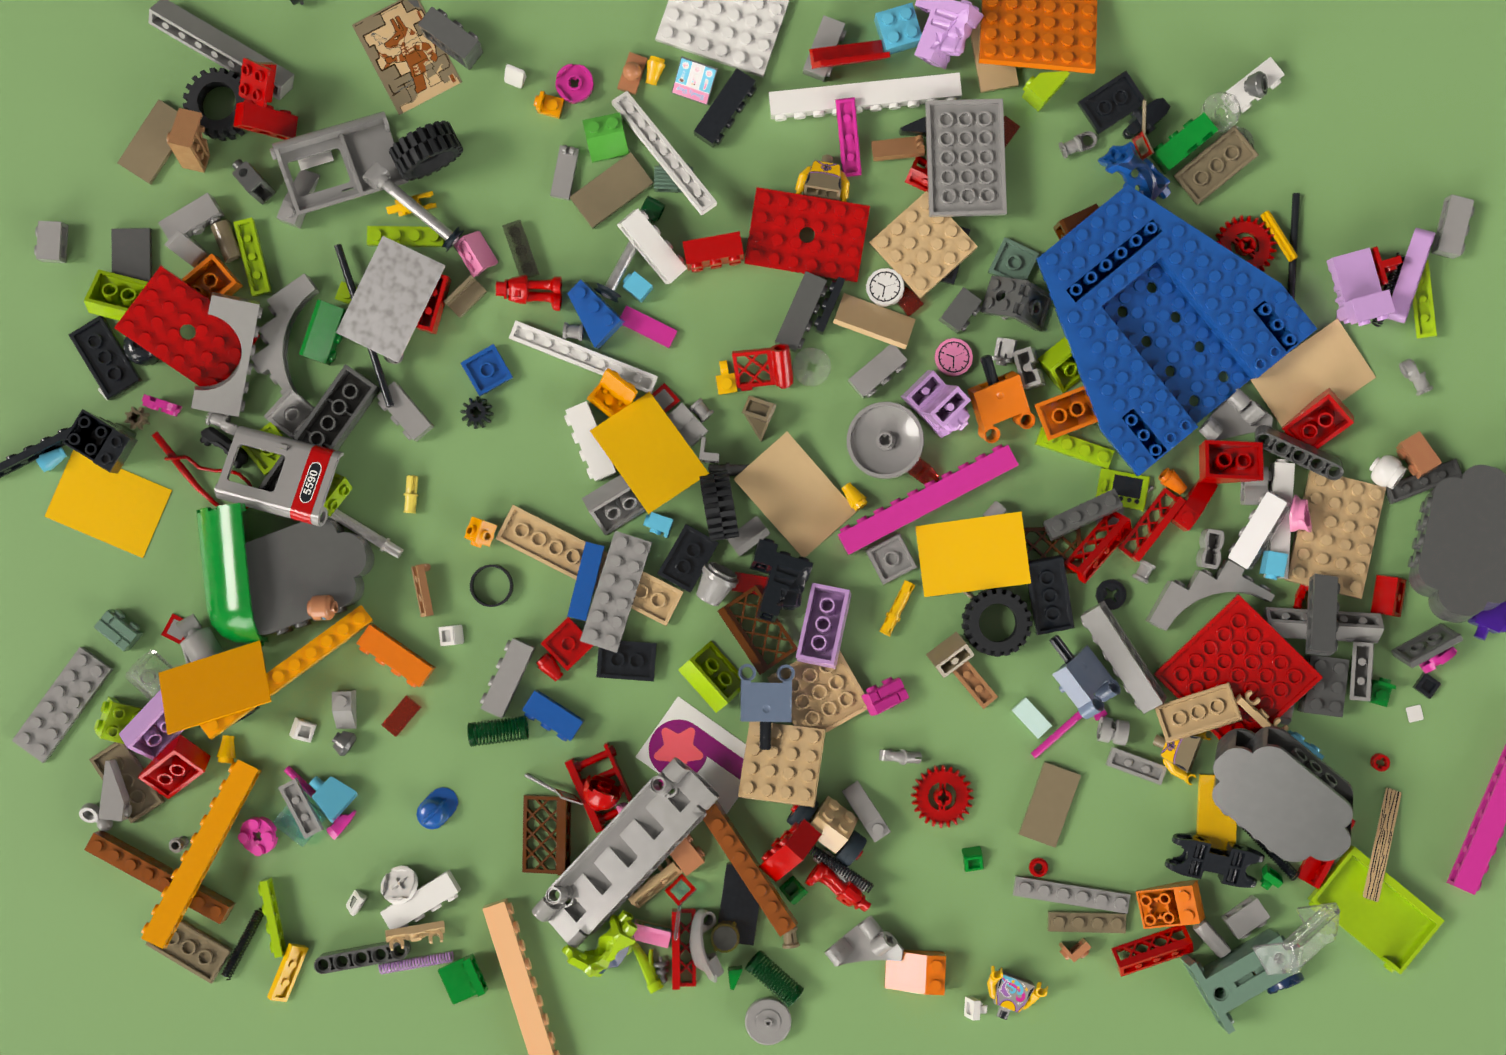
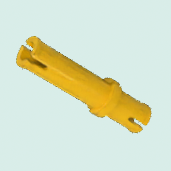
M904 580L890 611L886 613L887 617L879 632L889 637L891 636L916 585Z

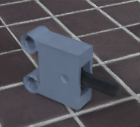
M1055 635L1049 640L1065 662L1052 674L1061 685L1059 690L1062 693H1067L1078 708L1080 715L1085 719H1089L1103 711V702L1120 694L1121 688L1119 683L1111 677L1088 645L1072 654L1059 635Z
M744 664L738 670V676L741 679L740 721L760 722L759 748L761 750L771 749V722H792V680L795 676V670L787 664L777 669V677L782 683L751 682L756 676V669L751 664ZM749 667L752 670L750 678L743 677V668ZM783 668H788L791 671L788 679L782 678L780 674Z

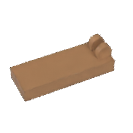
M923 136L871 141L873 162L925 156Z
M427 563L411 567L421 617L434 615L425 574L426 571L431 569V566Z
M966 661L952 672L983 709L998 697L969 661Z

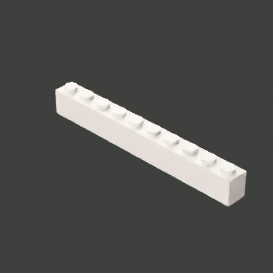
M960 73L769 92L771 119L785 121L787 118L794 117V119L799 120L810 115L819 118L830 113L833 116H837L835 99L855 97L856 114L869 109L871 112L881 111V108H889L890 110L900 109V106L916 108L920 106L919 104H925L926 101L960 100L962 96Z

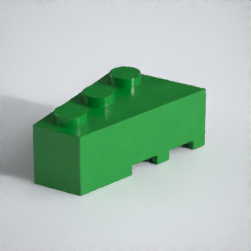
M1205 112L1195 120L1191 118L1183 125L1184 129L1180 132L1176 130L1171 134L1166 144L1161 142L1153 149L1155 153L1151 158L1164 174L1169 172L1218 131V128Z

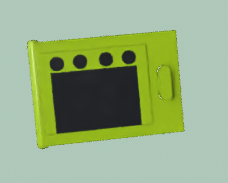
M1101 468L1096 497L1115 488L1123 507L1144 512L1150 476H1136V474Z

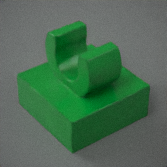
M1265 864L1261 869V886L1266 890L1270 889L1272 884L1279 888L1283 884L1282 874L1268 864Z

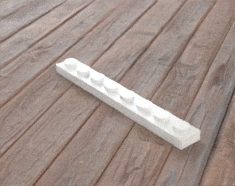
M626 91L613 99L612 105L618 113L620 112L622 118L700 215L717 206V201L629 92Z
M515 321L509 339L602 376L607 368L614 370L626 382L633 384L636 389L645 393L650 391L652 394L658 380L656 375L519 321Z

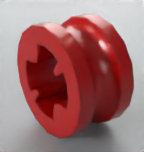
M1376 753L1371 757L1370 763L1375 770L1383 772L1390 767V759L1382 753ZM1382 759L1384 765L1377 767L1376 761Z

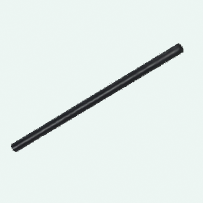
M1300 193L1292 194L1290 244L1296 254L1298 248ZM1297 259L1289 262L1287 291L1294 300Z
M337 244L334 248L352 300L356 287L342 244ZM367 348L386 407H393L394 403L378 354Z

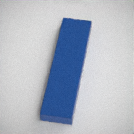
M585 542L567 617L583 621L587 620L605 546Z

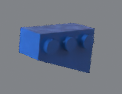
M580 280L567 293L594 348L600 349L625 321L583 280Z

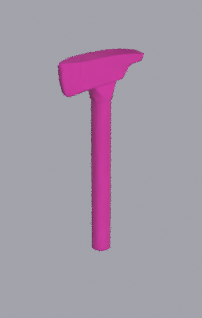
M1103 710L1093 717L1098 721L1101 716L1105 717L1108 713ZM1079 711L1031 752L1035 759L1082 718Z
M288 766L284 772L292 780L298 778L303 790L312 798L316 791ZM356 810L351 814H340L334 821V824L326 829L332 839L335 840L349 825L357 812Z

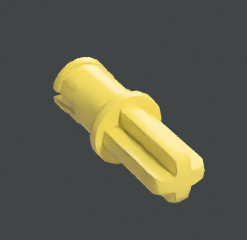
M407 476L406 492L403 493L405 495L403 513H416L417 496H419L417 494L418 476Z

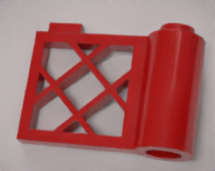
M777 344L771 348L732 351L737 388H741V391L753 390V387L776 385L781 389H786L794 383L789 345ZM759 354H767L768 360L764 364L755 359ZM745 356L749 361L743 366L737 361V357ZM752 362L760 367L755 374L747 369ZM764 370L770 374V380H762L758 375ZM743 372L752 377L749 382H740V376Z

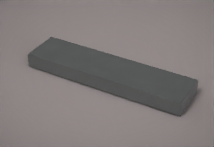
M1452 459L1442 463L1438 468L1419 479L1413 475L1401 479L1394 489L1386 487L1385 493L1389 503L1393 504L1432 489L1446 478H1459L1462 472L1457 459Z

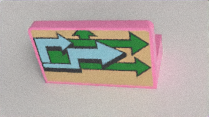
M635 919L634 923L638 928L634 933L636 941L668 948L672 928Z

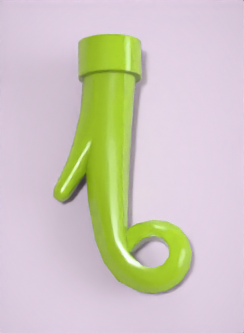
M637 942L630 945L626 956L632 951L634 952L650 994L663 988L664 985L660 978H658L654 967L653 949L649 950L647 957Z

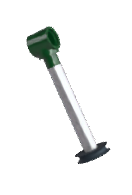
M647 196L641 210L648 215L650 223H655L660 219L666 205ZM630 240L606 285L596 283L598 287L594 288L596 292L614 302H619L617 299L621 296L615 290L637 251Z

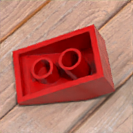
M1328 388L1287 422L1282 429L1287 435L1318 449L1354 423V415L1331 388Z
M1204 440L1199 445L1200 483L1221 484L1263 481V442Z
M180 734L164 747L139 774L138 779L169 799L205 772L211 756Z

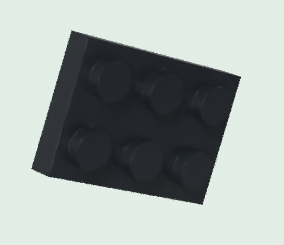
M1124 71L1078 101L1077 104L1099 135L1133 113L1137 108L1142 107V102L1145 98L1128 72Z
M685 524L657 574L691 593L702 574L704 564L709 562L719 543L717 541L711 542L710 537Z
M621 640L617 653L599 647L596 677L654 682L657 643Z

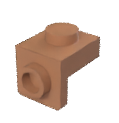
M1084 938L1069 950L1062 942L1058 944L1062 948L1059 952L1066 960L1070 958L1073 962L1087 956L1091 948Z

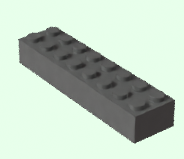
M345 364L293 439L338 451L380 392V387ZM280 456L258 489L269 492L275 490L285 456Z

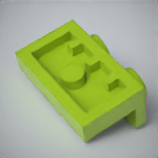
M337 473L334 474L323 506L327 509L328 516L330 517L352 490V486L346 477Z

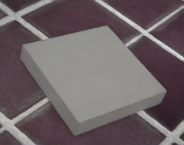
M289 388L264 417L293 439L315 407L293 389Z
M900 533L866 550L883 585L917 567Z

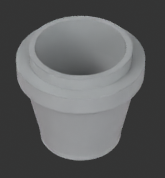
M705 563L702 568L703 574L696 595L710 605L719 606L732 588H736L739 582L737 575L719 563Z

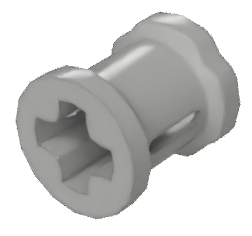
M568 322L564 323L563 339L583 340V324L578 326L569 325Z
M702 398L698 399L689 408L690 411H693L700 418L701 423L714 413L713 410H710L702 402Z
M1141 559L1140 566L1132 577L1148 584V578L1152 570L1156 569V566Z

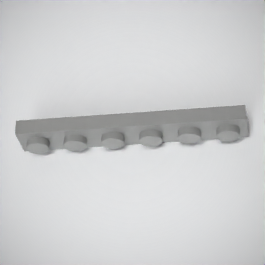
M1015 875L1013 896L1128 914L1129 893Z

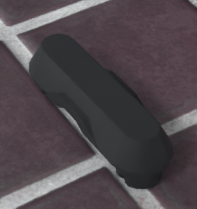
M211 426L201 431V443H204L205 446H211V444L219 446L228 455L232 440ZM241 447L234 462L237 469L242 468L243 464L248 463V454Z

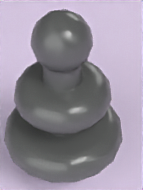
M662 956L658 957L659 961L654 963V967L659 968L656 972L659 975L661 974V982L666 983V973L669 970L665 966L669 965V961L663 960Z

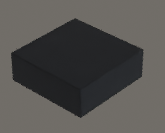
M1423 672L1412 688L1427 699H1431L1441 683Z

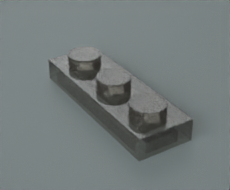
M521 220L502 225L519 276L527 275L528 278L540 275Z

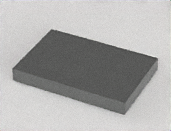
M111 229L112 273L148 282L152 277V229Z
M1439 623L1392 649L1391 652L1395 658L1414 668L1463 641L1461 634Z

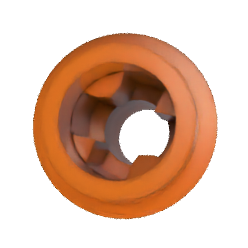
M1166 468L1158 477L1162 485L1179 495L1187 489V485H1185L1174 469Z

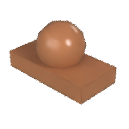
M629 52L617 87L618 90L628 91L636 96L648 58Z

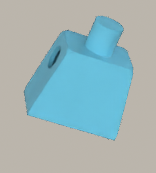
M315 776L309 783L316 790L312 795L313 801L331 823L358 796L355 790L332 776L325 782L318 776Z

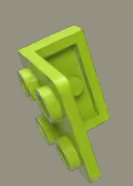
M108 696L107 701H104L101 707V718L95 723V733L100 739L124 744L119 733L143 708L119 703L116 698Z

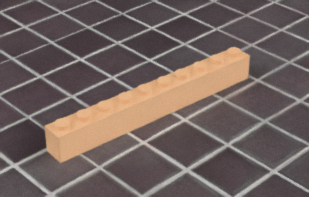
M507 898L485 905L483 913L528 1054L560 1055L559 1050H555L553 1044L555 1043L554 1034L548 1028V1015L543 1013L542 1006H544L542 996L538 995L536 991L538 987L535 976L532 977L530 969H532L531 961L529 958H526L524 953L526 951L524 940H520L518 934L520 932L519 924L517 921H514L512 915L514 914L513 905L511 902L508 903Z

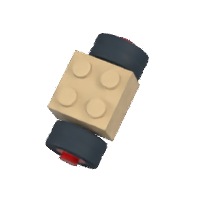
M827 796L820 805L818 801H815V808L799 805L791 807L790 810L792 812L788 816L787 822L793 825L795 822L799 824L803 819L809 821L822 834L818 841L835 853L834 858L837 861L839 860L844 866L848 867L860 858L867 839L854 830L859 818L841 806L836 800Z

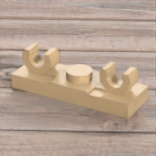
M1251 690L1245 693V698L1241 694L1235 697L1236 702L1263 728L1269 726L1277 727L1278 723L1281 722L1279 717L1274 719L1273 724L1269 722L1268 718L1270 716L1262 708L1258 710L1255 705L1259 704L1260 698L1257 697L1253 701L1249 699L1250 695L1253 694ZM1287 724L1282 727L1285 731L1289 728Z
M666 858L667 867L663 868L659 865L657 868L661 872L649 877L643 886L640 885L637 892L628 898L630 903L637 908L643 906L682 873L679 866Z
M444 921L385 930L386 943H389L390 950L394 951L393 944L396 942L401 944V949H404V940L417 942L429 936V943L433 944L432 938L439 936L440 942H443L445 925Z

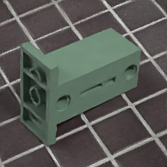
M1270 928L1234 948L1226 956L1217 958L1204 967L1195 958H1191L1188 955L1180 958L1216 1021L1228 1034L1236 1031L1232 1025L1235 1022L1229 1011L1300 970L1297 966L1299 961L1293 952L1290 953L1287 946L1289 944L1283 935L1280 936L1278 932H1274Z

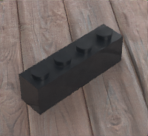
M736 68L695 128L694 135L712 148L716 144L719 145L725 136L723 135L724 131L733 126L735 115L737 113L740 114L745 108L746 104L744 102L748 97L751 98L756 92V80Z

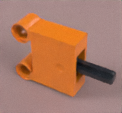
M982 356L980 360L987 381L967 390L979 426L978 435L988 443H995L1000 438V430L994 424L1012 417L1014 423L1023 429H1030L1035 424V416L1030 412L1020 375L1011 371L997 376L992 356ZM1026 415V420L1021 422L1022 417ZM992 429L991 434L986 437L987 431Z

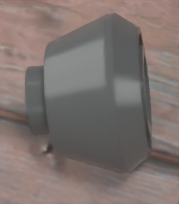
M1258 71L1248 76L1244 82L1245 92H1248L1250 96L1263 98L1268 90L1266 74Z
M347 731L337 732L332 742L334 743L333 748L339 756H345L357 739L356 734Z

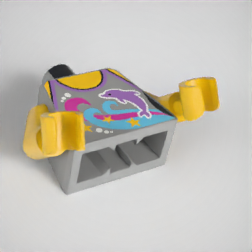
M991 966V974L987 981L989 996L994 1004L1000 1006L996 1016L1004 1020L1008 1019L1010 1011L1020 1013L1034 1004L1040 997H1045L1048 993V986L1042 989V983L1038 982L1035 988L1033 982L1005 972L1002 967L995 971V966Z

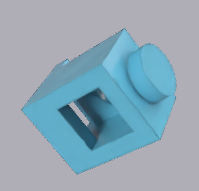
M651 512L650 515H646L643 526L649 527V532L658 535L664 532V537L668 538L674 520Z

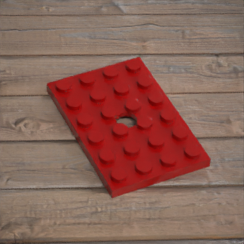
M757 187L744 264L803 274L807 271L816 276L833 279L841 277L845 281L857 282L870 206ZM805 227L811 228L815 233L814 239L809 243L803 242L799 236L800 231Z
M160 265L114 327L198 386H211L226 380L238 366L241 359V343L234 329L219 317L208 314L210 299L162 265ZM189 324L195 328L196 334L193 338L186 339L181 336L180 328L183 325ZM258 333V337H257V338H256V337L253 338V343H252L253 345H254V343L257 341V339L260 337V334H259V333Z

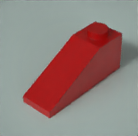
M1199 478L1184 498L1186 502L1171 520V523L1182 531H1190L1219 485L1215 483H1200Z

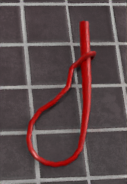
M158 431L152 434L154 440L168 456L164 460H171L195 490L215 507L219 506L220 504L199 485L180 459H187L199 470L220 473L222 469L202 467L189 456H177ZM231 471V474L239 476L248 486L253 487L251 482L240 472Z

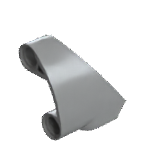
M1237 388V391L1219 405L1198 431L1207 440H1222L1253 433L1261 425L1272 428L1273 417L1256 401H1252L1242 390Z
M699 909L694 915L690 929L689 944L691 957L694 965L704 971L709 980L716 983L717 977L722 975L724 970L716 953L707 954L703 943V933L715 925L716 916L706 909ZM708 915V920L703 923L705 916Z
M870 915L824 953L836 967L860 961H902L904 949L894 936L887 931L884 932Z

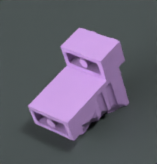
M916 0L915 6L927 13L929 17L914 55L929 65L946 70L947 64L950 62V56H960L961 53H964L966 39L970 37L972 29H976L984 15L979 12L978 7L973 6L967 0H961L960 2L956 0Z
M1370 248L1327 260L1328 270L1332 274L1334 282L1333 290L1337 293L1335 303L1339 305L1336 319L1338 318L1340 322L1343 321L1344 324L1351 323L1353 325L1358 323L1359 326L1370 324L1371 319L1377 318V321H1382L1390 318L1389 314L1395 312L1390 290L1382 291Z
M927 370L901 396L940 438L950 434L952 431H962L968 425L970 415L965 406L971 400L959 386L946 385L933 370Z

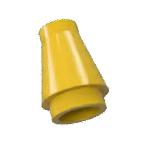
M650 56V59L647 60L645 83L657 85L665 68V59Z
M851 482L842 487V491L851 509L857 512L867 505V497L856 489Z
M222 735V741L216 756L218 763L232 764L234 759H236L234 736Z

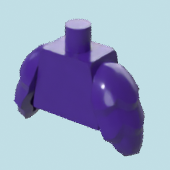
M1506 602L1501 603L1494 609L1482 610L1468 620V623L1477 626L1474 634L1475 638L1485 641L1488 632H1506Z

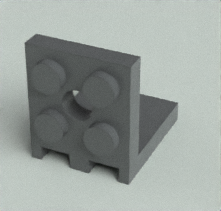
M992 275L980 312L988 315L1013 318L1035 331L1042 332L1052 300L1048 292L1028 280ZM1005 293L1004 299L1000 301L1002 294Z

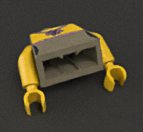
M823 155L822 161H813L812 166H808L799 174L795 194H802L804 192L803 195L837 201L841 198V201L847 202L850 183L845 173L841 171V166L833 163V157L831 155Z
M1206 732L1167 744L1165 737L1157 734L1153 745L1162 748L1160 756L1163 758V764L1169 772L1184 780L1188 785H1193L1188 779L1191 776L1197 778L1191 773V769L1202 740H1211V738H1207Z

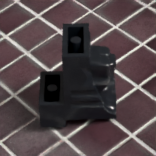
M82 409L62 443L92 460L93 463L106 471L118 474L138 440L135 439L137 433L124 425L114 424Z
M763 538V540L759 539L750 565V569L768 574L755 618L774 623L779 616L780 610L793 611L801 606L802 592L809 579L813 562H809L810 560L806 557H792L786 551L776 552L778 544H775V541L772 539Z

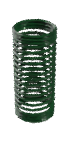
M525 715L518 716V719L516 716L515 718H508V721L507 718L504 720L502 718L501 721L500 719L491 720V723L489 720L487 722L484 721V723L483 721H478L477 724L476 722L468 723L467 734L470 746L476 747L477 745L483 746L484 744L490 745L491 743H507L508 741L511 742V740L513 742L514 740L521 741V739L528 740L529 729L527 718Z
M762 950L758 951L745 967V970L749 973L752 972L751 975H754V978L757 977V980L762 982L764 987L770 988L772 994L775 993V996L780 998V1001L783 1000L782 1002L787 1007L792 1006L804 991V987L802 988L798 982L790 978V975L782 971V968L777 966L774 961L772 962V959H769Z

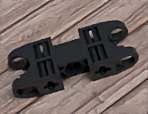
M1176 833L1173 835L1172 842L1182 846L1184 851L1178 857L1166 859L1165 866L1171 871L1201 879L1203 872L1208 871L1218 873L1220 882L1225 885L1241 888H1253L1256 886L1257 879L1247 875L1246 869L1251 864L1264 861L1265 856L1258 850L1232 842L1227 843L1226 850L1212 848L1208 837L1189 833Z

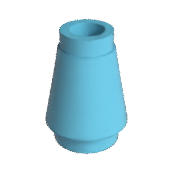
M60 447L39 455L36 462L44 472L51 471L67 457V454Z

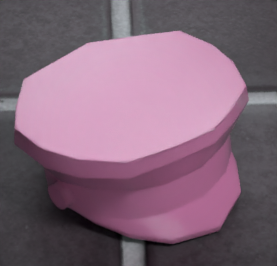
M1294 495L1289 515L1290 532L1297 530L1311 532L1312 524L1308 500Z

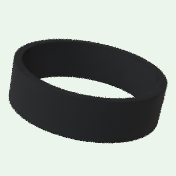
M485 565L477 569L472 575L470 592L473 598L483 606H499L510 598L513 592V579L505 568L498 565ZM487 567L501 569L507 575L510 582V589L506 598L494 605L482 602L474 592L475 577L481 570Z

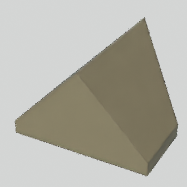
M749 396L742 413L747 418L759 440L762 441L777 405Z

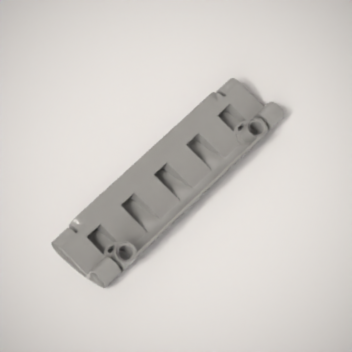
M673 758L658 776H654L548 888L545 896L532 909L533 915L542 922L548 921L569 946L577 949L589 935L594 934L704 819L707 814L706 810L720 796L693 769L678 758ZM660 780H662L664 783L662 789H660L658 785ZM672 788L675 790L673 794L669 793ZM556 891L559 892V899L555 897ZM569 898L571 899L570 903H565Z

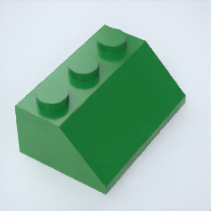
M318 299L299 354L330 366L331 362L335 361L337 355L335 351L337 344H340L343 338L336 331L346 310Z

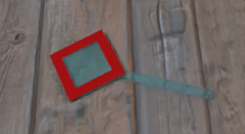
M683 874L664 890L677 904L674 940L678 939L681 905L697 890Z

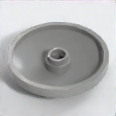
M878 402L862 409L852 420L847 433V448L854 464L865 474L879 479L896 478L907 473L918 462L924 447V434L917 417L906 407L893 402Z

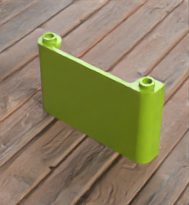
M1350 845L1349 849L1328 872L1320 888H1315L1307 898L1310 901L1308 905L1317 912L1320 909L1380 958L1384 962L1383 966L1391 973L1396 971L1401 975L1445 920L1386 872L1379 901L1376 902L1364 898L1363 892L1371 859L1355 846Z

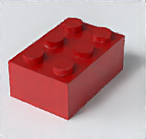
M740 231L683 241L688 271L692 270V273L701 272L706 267L718 269L722 267V264L729 263L730 266L739 265L741 261H744Z
M805 819L799 824L795 822L780 838L777 837L773 841L771 850H767L761 857L763 861L759 868L777 882L804 860L822 834Z

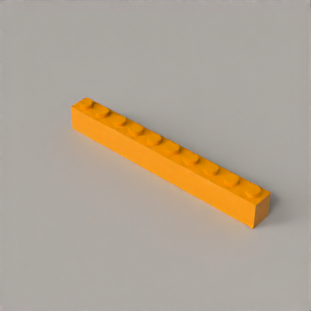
M358 606L267 672L270 696L277 693L371 624L373 619L363 606ZM256 707L200 724V727L209 739H213Z
M241 760L231 764L227 780L224 779L222 781L218 797H214L209 806L211 810L208 815L205 814L203 816L199 832H195L190 840L192 845L189 850L183 853L179 869L176 868L172 873L171 879L173 880L169 886L164 888L160 904H156L151 913L153 917L150 923L147 922L141 931L143 933L141 939L162 949L168 947L261 773V770Z

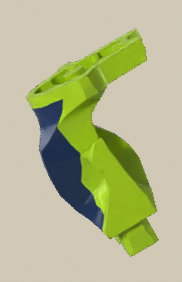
M622 910L619 916L613 914L609 921L611 928L598 938V946L594 950L581 951L569 945L563 947L562 952L568 957L567 962L581 969L591 978L592 976L601 977L608 968L618 967L628 953L629 946L636 942L634 933L638 928L634 922H631L633 915L625 910Z

